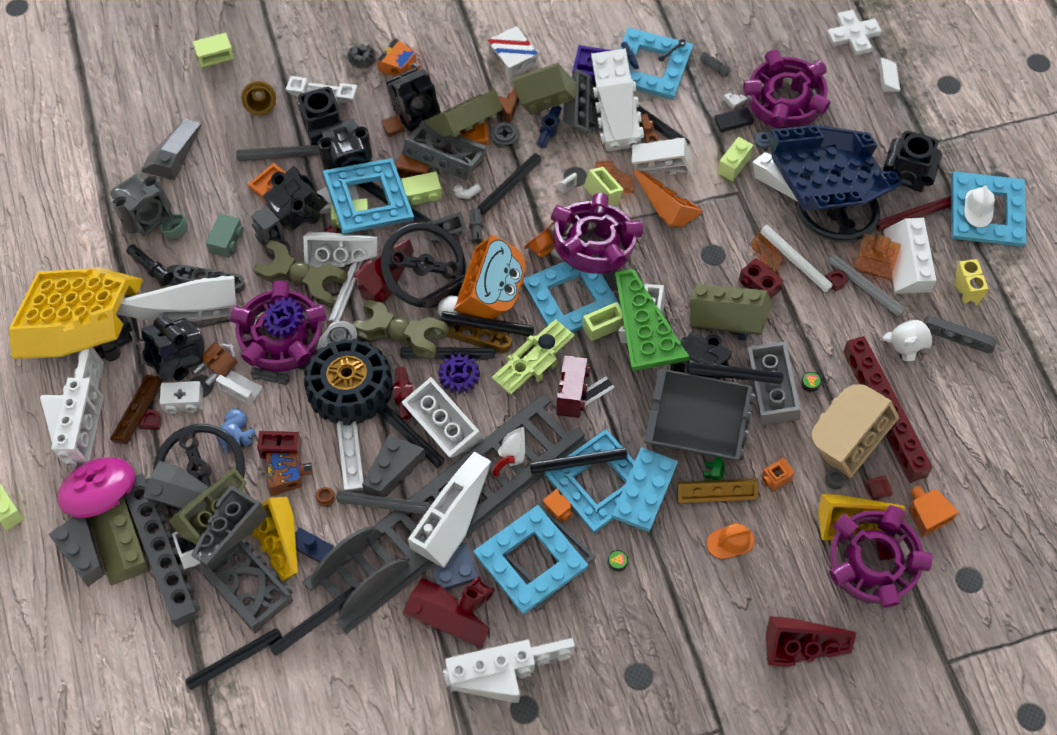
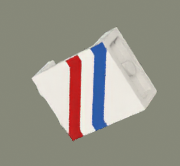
M517 26L487 40L488 52L492 53L495 51L505 64V74L509 79L538 65L537 51Z

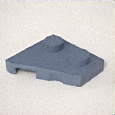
M467 542L463 543L455 551L445 568L438 566L433 570L436 584L441 585L445 590L471 583L478 577Z

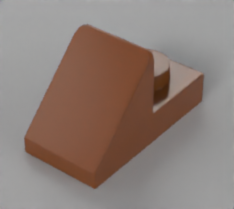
M515 86L512 92L509 91L507 98L498 96L503 110L499 112L505 121L510 123L520 101Z

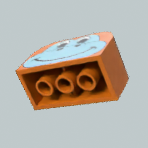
M490 235L476 246L454 310L461 314L487 319H496L509 310L517 302L519 288L524 282L523 275L526 263L522 253L516 247L494 235Z

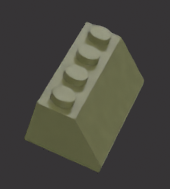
M496 90L470 98L424 121L442 137L450 135L453 138L460 135L461 130L465 132L472 129L473 124L477 126L486 122L485 118L487 117L492 119L498 116L497 112L503 110Z
M696 284L691 297L690 326L691 328L762 335L772 302L767 290Z
M124 495L118 500L119 504L112 509L89 517L111 586L150 571Z

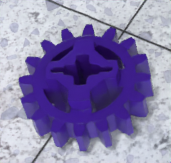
M282 297L280 302L275 299V305L269 304L271 309L265 310L267 316L263 317V320L266 322L264 326L270 334L277 338L280 335L286 338L287 334L293 336L294 330L299 331L298 325L304 324L301 319L305 318V315L302 313L304 309L296 300L294 301L291 297L288 300Z
M461 353L456 358L452 354L450 360L445 358V364H440V370L438 371L440 384L444 383V389L450 387V393H453L454 390H457L458 394L461 393V390L468 393L469 387L474 389V383H479V365L475 364L474 358L469 360L467 354L464 358L461 357Z

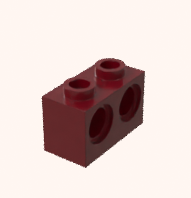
M757 258L745 266L739 276L742 286L748 289L767 290L770 299L781 290L784 281Z
M259 431L257 450L261 459H266V453L298 454L300 459L302 441L299 432Z

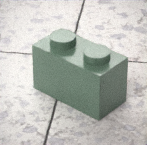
M219 213L206 241L209 253L227 258L230 257L231 253L236 249L238 238L243 234L244 228L240 218Z

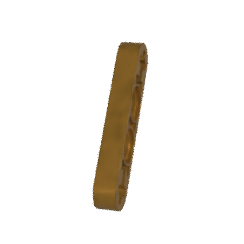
M445 322L448 327L453 326L450 327L446 335L447 337L483 348H494L496 352L506 353L511 349L512 340L507 334ZM464 330H470L472 331V334L466 336L462 332ZM482 335H487L490 337V339L488 341H483L480 339V337Z

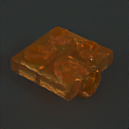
M865 234L854 269L890 280L901 244L892 242L890 238L882 235L874 237Z

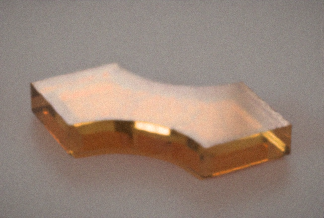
M595 161V168L604 167L624 189L623 193H634L633 174L619 171L613 161Z
M760 228L753 238L751 245L758 250L760 261L776 273L784 257L761 234L762 228Z

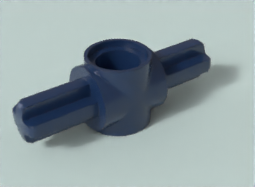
M559 105L552 107L550 113L542 118V124L539 129L540 136L537 141V146L542 149L547 146L549 139L557 134V127L560 122L559 116L562 111V107Z

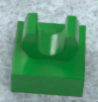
M714 458V463L705 462V467L712 470L710 472H703L704 478L723 480L725 471L723 459Z

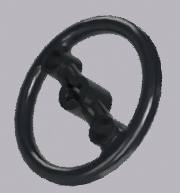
M878 200L870 201L871 220L866 227L856 230L855 221L849 219L846 213L848 207L828 209V217L837 221L840 226L838 232H833L817 225L808 216L806 210L802 209L799 202H795L797 215L801 222L819 237L835 242H853L867 237L875 230L881 214Z
M416 222L399 228L386 241L381 255L382 275L389 289L400 300L416 307L425 308L421 304L420 298L409 295L399 287L392 276L390 267L399 268L402 266L412 268L414 273L419 276H425L429 272L442 274L446 279L453 278L454 280L466 273L465 257L457 240L445 229L431 223ZM410 232H430L446 241L454 252L456 262H437L430 254H422L418 258L406 256L400 250L393 251V246L402 236ZM393 256H397L400 259V263L395 262ZM447 267L453 269V274L448 272ZM439 302L435 303L434 305H432V306H430V307H436V306H438Z
M193 424L174 432L161 445L153 467L154 471L159 461L165 462L170 449L179 442V445L185 449L189 459L187 472L210 487L212 484L209 477L212 469L207 462L202 460L198 450L199 441L195 437L197 433H209L220 437L230 446L235 457L236 470L243 478L245 477L246 469L245 458L239 443L224 429L210 424ZM192 439V444L186 447L187 440ZM171 507L178 512L181 510L178 508Z

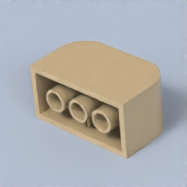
M861 384L852 385L844 389L837 398H834L827 411L820 415L818 422L813 428L812 439L829 465L852 478L896 423L899 416L891 400L868 386Z

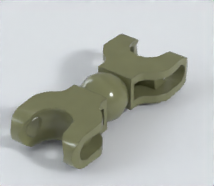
M269 240L266 247L271 254L275 255V258L267 265L257 263L253 268V272L258 277L271 283L286 279L291 280L297 285L304 284L310 290L317 303L332 307L335 300L330 293L325 291L326 287L332 282L345 283L348 278L346 272L331 264L313 267L305 262H296L284 244Z
M367 300L363 306L364 313L371 319L366 321L356 320L353 323L357 331V338L375 341L379 338L388 339L391 337L395 341H405V345L410 346L416 356L430 360L435 357L437 351L434 343L428 340L432 338L443 339L449 332L447 324L435 318H424L420 321L411 320L410 323L404 318H395L394 314L387 311L383 303L373 300Z

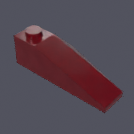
M409 238L393 246V251L400 250L406 256H411L414 252ZM382 253L378 255V259L367 261L353 275L360 294L366 301L373 300L383 303L392 293L382 275ZM393 256L394 261L400 263V259L397 256ZM390 267L392 276L396 283L398 282L405 267Z
M424 578L420 580L410 594L403 610V614L408 618L481 648L490 629L473 613L462 612L457 606L458 600L441 585Z
M770 616L766 630L768 665L790 667L802 661L812 662L815 658L827 656L829 658L851 653L857 633L851 630L789 617Z

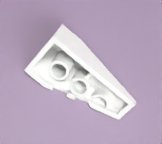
M765 152L753 161L756 179L797 201L772 160L771 153Z
M307 232L303 236L304 262L309 266L320 267L325 264H331L340 268L354 262L378 256L377 237L331 232Z

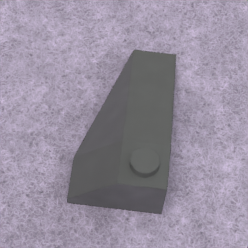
M184 119L148 155L141 171L175 180L197 136L201 123Z
M159 461L149 478L143 497L153 502L182 509L205 491L208 486L181 467Z
M233 485L218 499L215 505L216 510L208 520L209 525L205 533L201 534L192 553L193 558L207 567L255 531L268 516L261 502Z

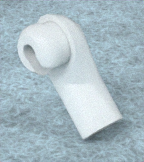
M478 184L473 185L469 189H463L462 186L457 185L453 191L457 198L470 199L481 192V188Z

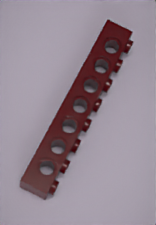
M861 336L847 341L843 353L858 383L870 387L891 400L899 416V419L888 431L886 437L909 483L928 477L933 466L865 336Z

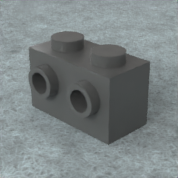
M267 206L257 210L252 215V227L256 231L255 237L260 243L267 245L269 240L279 243L285 240L280 220Z
M461 211L426 222L445 229L453 237L461 235V231L467 229ZM426 232L428 241H434V243L443 241L441 237Z

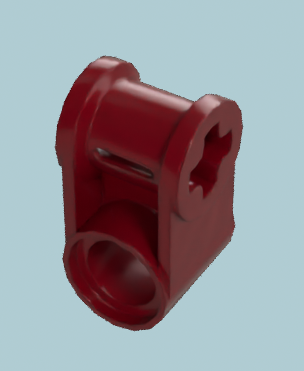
M476 577L472 583L464 588L457 606L464 613H472L492 597L495 589L493 587L489 588L481 581L480 577Z

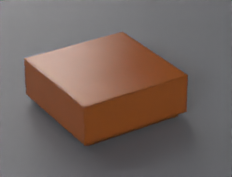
M398 115L381 121L388 137L405 131Z

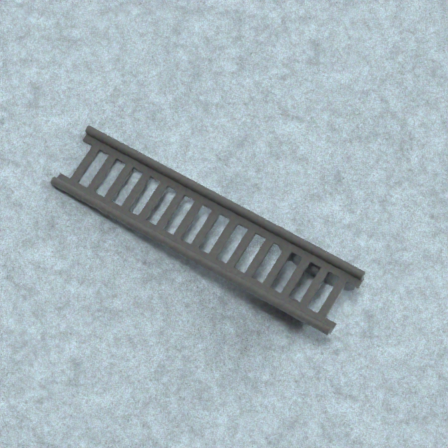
M545 394L540 395L407 500L425 502L430 497H433L435 500L440 494L439 490L448 484L474 452L486 459L485 454L491 449L498 454V449L501 447L499 443L503 441L508 433L521 426L547 450L542 456L538 457L525 443V456L531 462L567 457L587 441L584 438L585 434L578 427L568 434L544 410L551 403V400ZM537 414L562 440L553 445L529 420ZM491 463L488 472L493 476L492 471L495 466ZM507 464L517 474L513 479L508 481L499 471L500 475L494 477V479L502 487L495 493L484 483L481 493L487 499L480 505H476L464 539L543 477L544 472L533 474L530 471V465L523 469L520 464L515 466ZM393 510L373 527H366L349 535L328 552L318 564L314 573L302 582L310 591L321 584L335 599L341 593L328 578L337 571L351 587L354 586L356 588L344 603L340 617L336 619L345 634L349 633L435 564L420 554L416 555L392 529L401 521L412 533L417 525L408 516L411 512ZM383 534H386L408 558L409 562L406 560L394 561L376 540ZM368 546L386 564L377 571L360 553ZM352 559L369 576L361 584L344 566Z

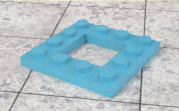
M629 27L622 41L628 43L635 57L639 49L664 55L679 43V40ZM685 42V46H680L668 55L670 60L663 78L631 70L632 65L628 61L631 79L635 81L636 90L674 100L691 55L693 44Z
M393 158L323 171L322 175L343 234L413 221L414 215ZM380 180L389 206L356 212L347 186Z
M953 171L951 174V239L1024 247L1026 245L1025 179ZM987 186V189L994 196L1005 197V225L991 223L985 227L971 225L964 213L966 194L972 189Z
M565 261L524 278L523 286L546 326L556 319L574 333L583 329V316L615 302L619 304L602 274L579 271L568 265ZM580 276L595 302L563 315L548 289Z
M605 429L567 457L623 447ZM628 454L627 459L610 461L608 463L626 483L635 461ZM591 465L544 472V476L555 489H559V494H563L571 503V508L593 534L614 520L612 514L624 486L599 504H596L574 478Z
M539 505L473 550L475 557L522 615L529 612L588 568L586 561ZM535 534L558 563L526 585L504 558V555Z

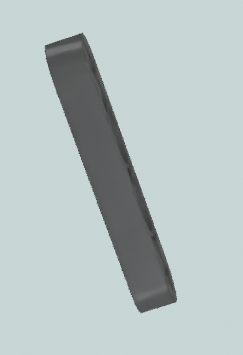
M180 265L174 270L176 281L181 284L196 280V277L200 274L205 275L207 279L233 276L234 283H240L235 286V293H240L245 289L244 279L238 274L187 265Z
M926 316L923 322L927 325L931 334L982 352H993L997 343L996 339L989 335L935 316Z

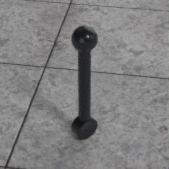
M680 39L676 46L664 55H660L658 60L663 62L677 48L685 46V40Z

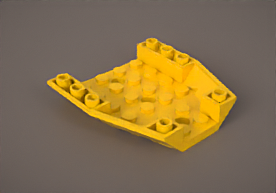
M101 267L37 272L8 329L12 358L62 357L116 340L124 325L116 313L124 296L138 294L143 282L142 278Z

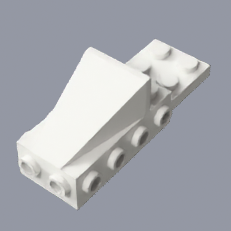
M626 49L591 54L596 87H593L594 98H598L596 111L601 115V118H598L599 129L603 128V133H600L601 143L605 144L606 152L632 148V145L641 144L644 132L643 127H639L641 114L636 110V107H639L638 96L634 97L636 84L631 79Z
M93 347L79 352V363L74 373L75 378H67L66 385L63 388V395H41L40 397L52 441L51 449L65 466L70 468H76L90 461L104 398L98 389L104 362Z
M573 638L531 647L528 639L446 658V669L443 670L446 687L450 686L451 692L459 691L518 703L520 692L516 677L518 676L519 679L530 677L531 673H534L536 663L537 666H542L550 663L549 660L557 659L558 661H564L569 659L570 655H573L575 647Z

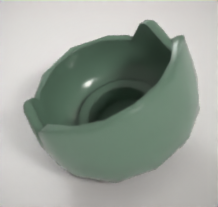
M173 214L174 217L162 223L160 229L167 238L177 239L186 234L188 222L183 214Z

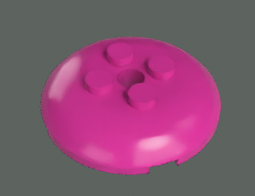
M115 457L97 458L80 465L64 479L58 490L57 502L59 508L64 514H71L73 518L92 517L112 509L119 504L118 500L124 494L128 495L132 490L136 478L134 469L125 460Z

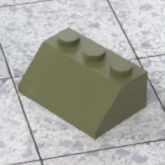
M559 63L513 78L520 103L530 114L575 100L576 82Z

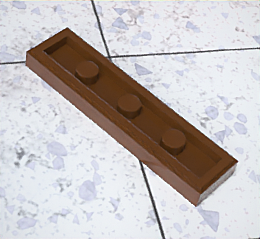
M154 375L145 376L110 437L113 443L128 444L163 379L161 380L158 376Z

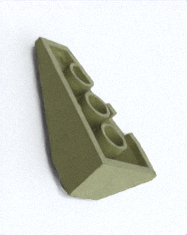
M234 467L168 521L181 537L197 545L201 534L205 533L209 525L208 520L210 516H213L216 510L215 505L218 499L231 485L243 491L247 482Z

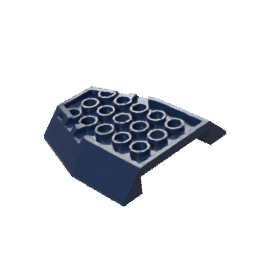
M821 125L771 129L770 131L772 160L803 210H825L864 205L903 184L895 170L882 171L872 156L878 145L868 132Z

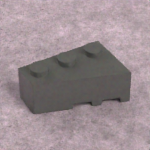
M388 435L362 483L364 494L387 497L400 484V481L407 475L409 476L413 469L426 459L425 449Z
M72 517L48 534L88 587L105 575L88 517Z

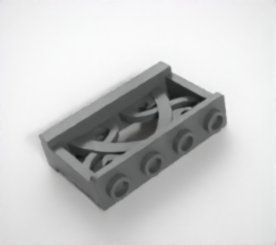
M422 120L419 127L405 140L402 154L467 180L475 168L484 161L487 146L460 135L453 138L450 135L442 137ZM434 147L443 148L445 150L452 152L453 154L442 153L436 150Z
M240 541L208 567L205 565L200 570L204 578L256 634L266 622L289 603L293 602L291 596L293 592L287 584L282 585L278 581L280 578L273 569L269 571L265 567L267 563L260 555L256 557L252 553L254 549L248 542L243 543ZM235 555H245V562H239L238 558L236 561L237 567L232 566V558ZM251 562H252L256 567H250ZM227 563L229 567L228 569L222 570L215 574V572L219 568H221L224 564ZM237 575H252L259 578L257 596L251 593L234 595L239 587ZM233 576L235 580L234 585L227 586V581H232L231 577ZM266 578L271 582L272 585L267 586ZM277 591L280 593V599L276 603L271 604L264 601L265 598L269 600L274 599L275 597H272L270 593ZM247 598L255 600L254 603L250 600L249 605H244V600ZM262 606L268 608L257 619L255 618Z

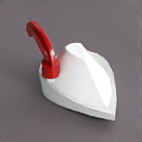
M524 427L515 429L503 439L502 446L498 449V454L503 459L495 465L492 471L494 477L500 475L499 471L506 464L515 466L522 464L524 461Z

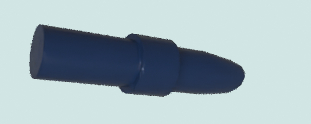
M626 41L622 42L621 46L623 49H626L628 61L634 69H639L635 54Z

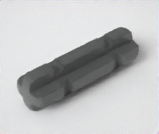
M707 52L701 54V62L707 63L709 67L717 72L720 71V74L723 76H727L730 73V67L723 65L724 63L713 56L710 57V54Z
M256 367L251 372V377L254 379L261 378L264 381L278 382L283 385H287L289 381L288 374L284 373L279 374L278 372L265 369L262 371Z

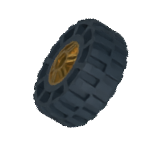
M342 339L339 342H331L326 347L320 348L316 352L317 354L313 355L308 361L309 365L305 368V377L303 378L308 402L311 404L314 412L319 413V416L325 420L329 419L330 422L335 424L338 421H342L343 425H351L354 421L360 424L366 419L370 420L375 417L377 412L380 413L385 408V403H388L391 398L393 382L388 359L385 355H382V351L379 348L373 347L368 342H360L358 339Z

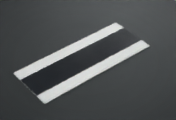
M606 376L587 388V394H583L582 400H585V406L615 388Z

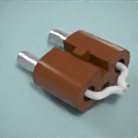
M214 342L203 353V363L197 365L192 371L197 375L205 366L212 370L213 373L205 381L210 386L219 375L225 376L238 363L234 358L236 355L233 350L234 346L232 344L218 345ZM222 346H224V347H226V348H230V347H231L230 350H231V352H232L233 355L231 356L227 351H225V350L222 348Z

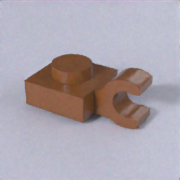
M647 114L641 115L639 127H643L645 143H650L649 140L659 141L658 135L652 132L654 130L652 120L649 121Z

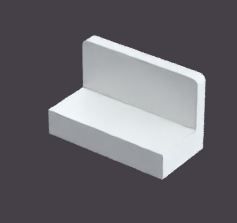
M230 371L227 377L219 375L216 379L219 390L249 406L253 404L263 390L262 386L235 371Z

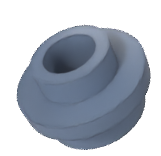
M768 132L758 133L755 137L756 145L761 149L768 148L771 145L770 134Z

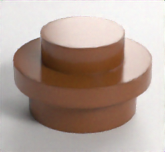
M328 487L320 488L315 495L316 502L322 507L332 505L336 498L334 491Z

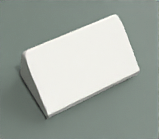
M880 58L879 72L882 92H900L896 63Z

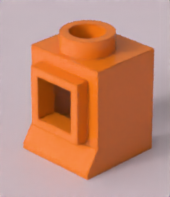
M782 457L779 461L765 468L761 477L764 485L770 487L774 492L791 482L795 472L785 458ZM781 470L783 474L776 477L774 472Z
M558 488L542 500L545 504L543 506L560 523L562 521L566 522L572 517L571 503L563 494H559Z

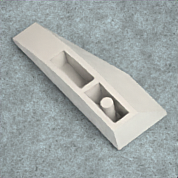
M234 277L202 278L124 298L116 315L155 320L160 315H166L171 321L186 318L188 321L228 317L231 315L233 307L236 306Z
M476 452L467 459L435 499L408 538L409 549L445 568L467 534L491 465L490 460Z

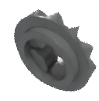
M362 43L361 46L355 44L354 48H350L347 57L349 63L353 66L365 67L374 61L375 54L369 45L364 46ZM360 52L361 54H364V58L358 55V53Z
M500 122L491 130L492 140L498 146L504 145L506 147L518 141V128L510 122ZM504 131L507 134L506 138L503 137Z

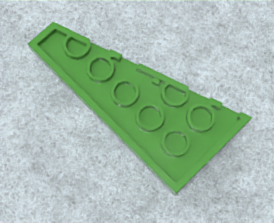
M629 269L615 272L632 371L689 361L688 353L673 333L672 328L660 309L655 305L653 298L648 294L635 270Z

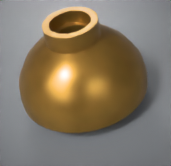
M252 81L242 91V105L251 114L265 115L271 112L276 105V92L265 81ZM261 92L262 96L257 97L255 94Z

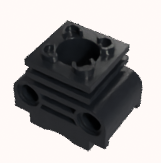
M415 67L385 81L393 110L399 114L402 124L409 132H412L413 128L418 127L422 120L441 113L435 86L431 82L429 74L423 68L418 70Z

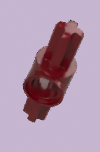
M399 366L395 369L394 401L399 405L401 419L408 420L412 417V414L402 404V401L413 393L412 383L408 381L406 368Z

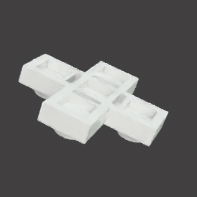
M853 10L837 13L836 19L840 27L827 30V36L832 46L849 43L855 56L871 52L872 46L868 38L880 36L881 29L876 19L859 22Z

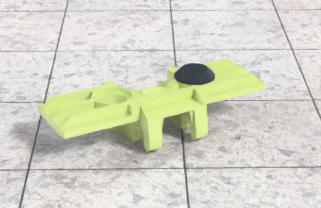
M555 319L537 336L533 337L530 335L520 348L512 355H508L506 357L508 363L493 375L492 379L511 395L532 375L540 383L543 380V372L549 366L552 369L558 366L554 355L575 335ZM532 346L534 347L523 359H519Z

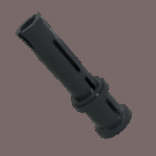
M135 244L128 246L126 253L146 268L149 276L155 277L161 286H166L172 281L173 273L165 270L160 262H154Z

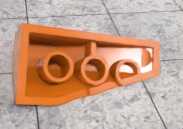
M634 170L633 173L659 216L665 220L664 223L670 227H683L702 214L703 210L686 198L682 199L676 196V191L663 186L662 182L647 172Z

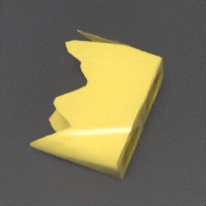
M978 259L958 263L955 286L959 292L963 293L962 301L964 304L972 301L977 306L988 291ZM972 278H975V283L979 284L980 289H975L970 285Z

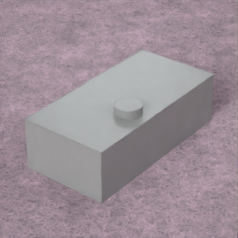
M786 341L748 347L750 369L783 373V382L781 384L753 381L761 426L800 420V406Z

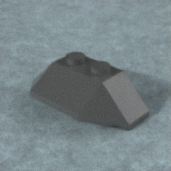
M576 69L572 75L573 80L576 82L575 100L564 103L563 122L582 132L590 133L599 128L598 118H600V113L596 111L598 98H594L593 87L595 86L591 82V76Z

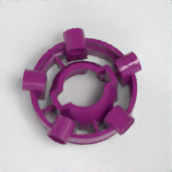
M773 49L765 54V62L754 70L750 80H744L743 93L744 96H748L752 112L759 120L773 128L807 126L815 121L820 114L824 115L831 103L830 100L826 99L828 87L823 76L826 74L827 68L821 60L810 64L799 58L781 57L779 51ZM784 78H791L790 89L797 91L801 95L795 99L780 98L776 101L772 98V94L775 89L782 88ZM761 82H762V84H764V87L762 88V92H761ZM814 89L816 94L811 99V90Z
M604 193L594 194L592 201L577 202L566 208L557 204L551 214V220L555 221L553 236L554 247L558 255L568 265L582 272L604 274L621 268L629 260L635 247L636 238L642 237L643 234L642 221H631L621 210L609 205V198ZM594 222L596 223L595 235L604 238L605 241L596 242L590 240L585 243L580 240V237L586 234L588 224ZM570 224H573L567 234L566 241H564L561 236H564ZM619 237H620V240H621V243H622L623 248H627V250L623 251L622 249L619 248V247H620ZM593 254H598V255H599V258H597V257H591V256H592Z
M280 280L272 283L271 291L257 295L244 307L234 306L230 315V321L236 323V337L243 352L241 354L242 359L251 366L275 372L293 370L306 364L317 352L316 348L322 336L321 322L327 320L322 304L315 306L303 294L289 290V283ZM282 297H285L287 300L291 297L304 309L308 320L305 321V318L301 319L304 324L298 325L299 331L294 330L293 336L289 335L282 340H273L266 335L262 336L259 330L265 327L264 324L266 322L263 320V317L267 316V314H262L257 321L255 317L265 310H270L269 304L275 305V299L280 302ZM308 328H311L312 334H316L310 345L306 348L305 345L307 346L309 337ZM250 332H252V337L245 338L246 334L250 335ZM266 350L270 352L272 360L267 359L268 353Z
M888 506L886 512L865 511L852 517H848L844 513L832 526L837 532L830 546L829 561L831 570H829V575L837 587L840 586L855 599L866 603L881 604L882 608H888L900 604L899 598L903 597L915 586L922 571H930L932 554L923 552L921 541L916 532L903 520L905 516L904 510L896 506ZM865 523L878 524L877 528L885 531H864L862 529L855 536L853 535L859 524ZM897 533L900 537L895 540L889 534L895 535ZM848 539L850 543L847 545L843 557L849 560L838 565L836 559L838 541L843 544ZM865 539H874V541L885 545L893 554V557H895L894 563L896 566L894 567L893 574H890L887 570L875 572L867 568L861 559V547L857 543H861ZM902 540L910 551L907 555L906 567L904 566L903 551L899 545ZM905 568L906 574H911L908 582L900 577ZM852 581L857 584L855 587L850 584ZM895 581L898 583V585L903 587V589L899 592L897 591L896 585L892 584ZM879 584V588L876 589L873 595L858 590L860 587L871 590L874 585Z

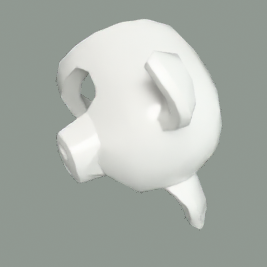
M920 320L904 322L898 325L893 332L886 333L882 338L883 341L893 344L894 350L901 354L903 361H914L919 350H926L932 346L930 330Z

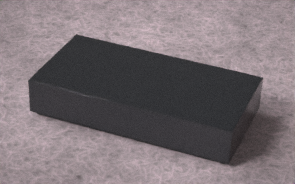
M748 107L715 115L714 117L720 133L752 125L754 122Z

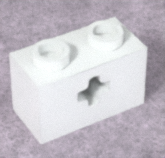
M200 381L161 383L160 406L163 412L174 414L184 411L189 413L202 411L203 388Z

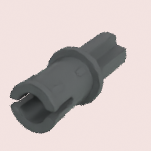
M474 208L470 210L471 223L469 228L471 229V242L475 244V240H477V244L483 242V223H481L480 209Z

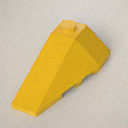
M821 494L818 509L821 539L826 541L833 540L837 531L832 526L844 513L848 517H852L865 511L886 512L888 506H896L905 511V506L844 495ZM865 523L859 524L853 535L855 536L862 529L864 531L883 530L877 528L878 524Z
M287 497L269 498L261 503L268 516L251 534L254 538H258L262 545L260 548L263 553L267 552L271 558L270 563L280 579L286 581L298 573L294 515Z

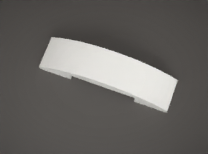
M290 76L286 92L298 97L305 92L323 87H331L337 103L341 104L354 100L357 85L340 83L339 87L308 83L307 78Z

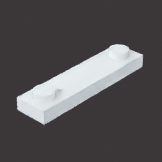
M338 421L337 431L344 491H363L362 483L364 480L357 423L354 421L351 425H343L342 421Z

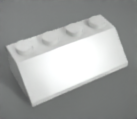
M924 218L904 219L884 229L883 233L894 294L932 292L936 283V276Z
M432 377L402 401V404L450 458L470 451L484 439L480 431Z

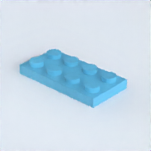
M641 447L614 509L612 518L650 533L678 461Z

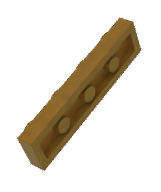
M757 478L677 482L678 503L758 500Z

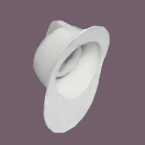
M987 186L972 189L965 197V217L975 227L988 226L993 218L995 197L987 189Z
M333 322L320 337L316 348L317 351L322 347H326L331 342H339L342 339H356V328L349 322Z

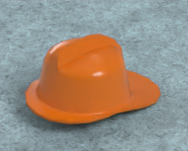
M555 221L542 233L529 241L524 246V249H531L539 257H544L555 248L554 236L551 230Z
M733 523L713 531L708 536L707 549L716 558L727 559L745 554L753 548L755 542L754 535L744 525Z

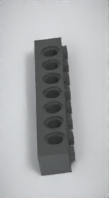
M141 473L136 475L135 483L130 493L124 495L171 621L177 628L198 619L197 611L200 610L196 598L192 599L190 595L193 589L189 580L185 582L184 575L187 573L182 563L179 564L177 561L179 554L176 546L172 547L170 543L173 540L172 534L169 529L165 530L164 524L167 521L163 512L159 513L157 509L160 503L147 500L146 498L138 500L140 496L144 495L149 481ZM147 512H152L149 516H144ZM153 529H158L156 533H150ZM165 546L163 550L157 551L158 547ZM172 563L170 567L163 568L165 564ZM179 580L176 585L170 586L172 581ZM185 598L183 603H176L178 599Z

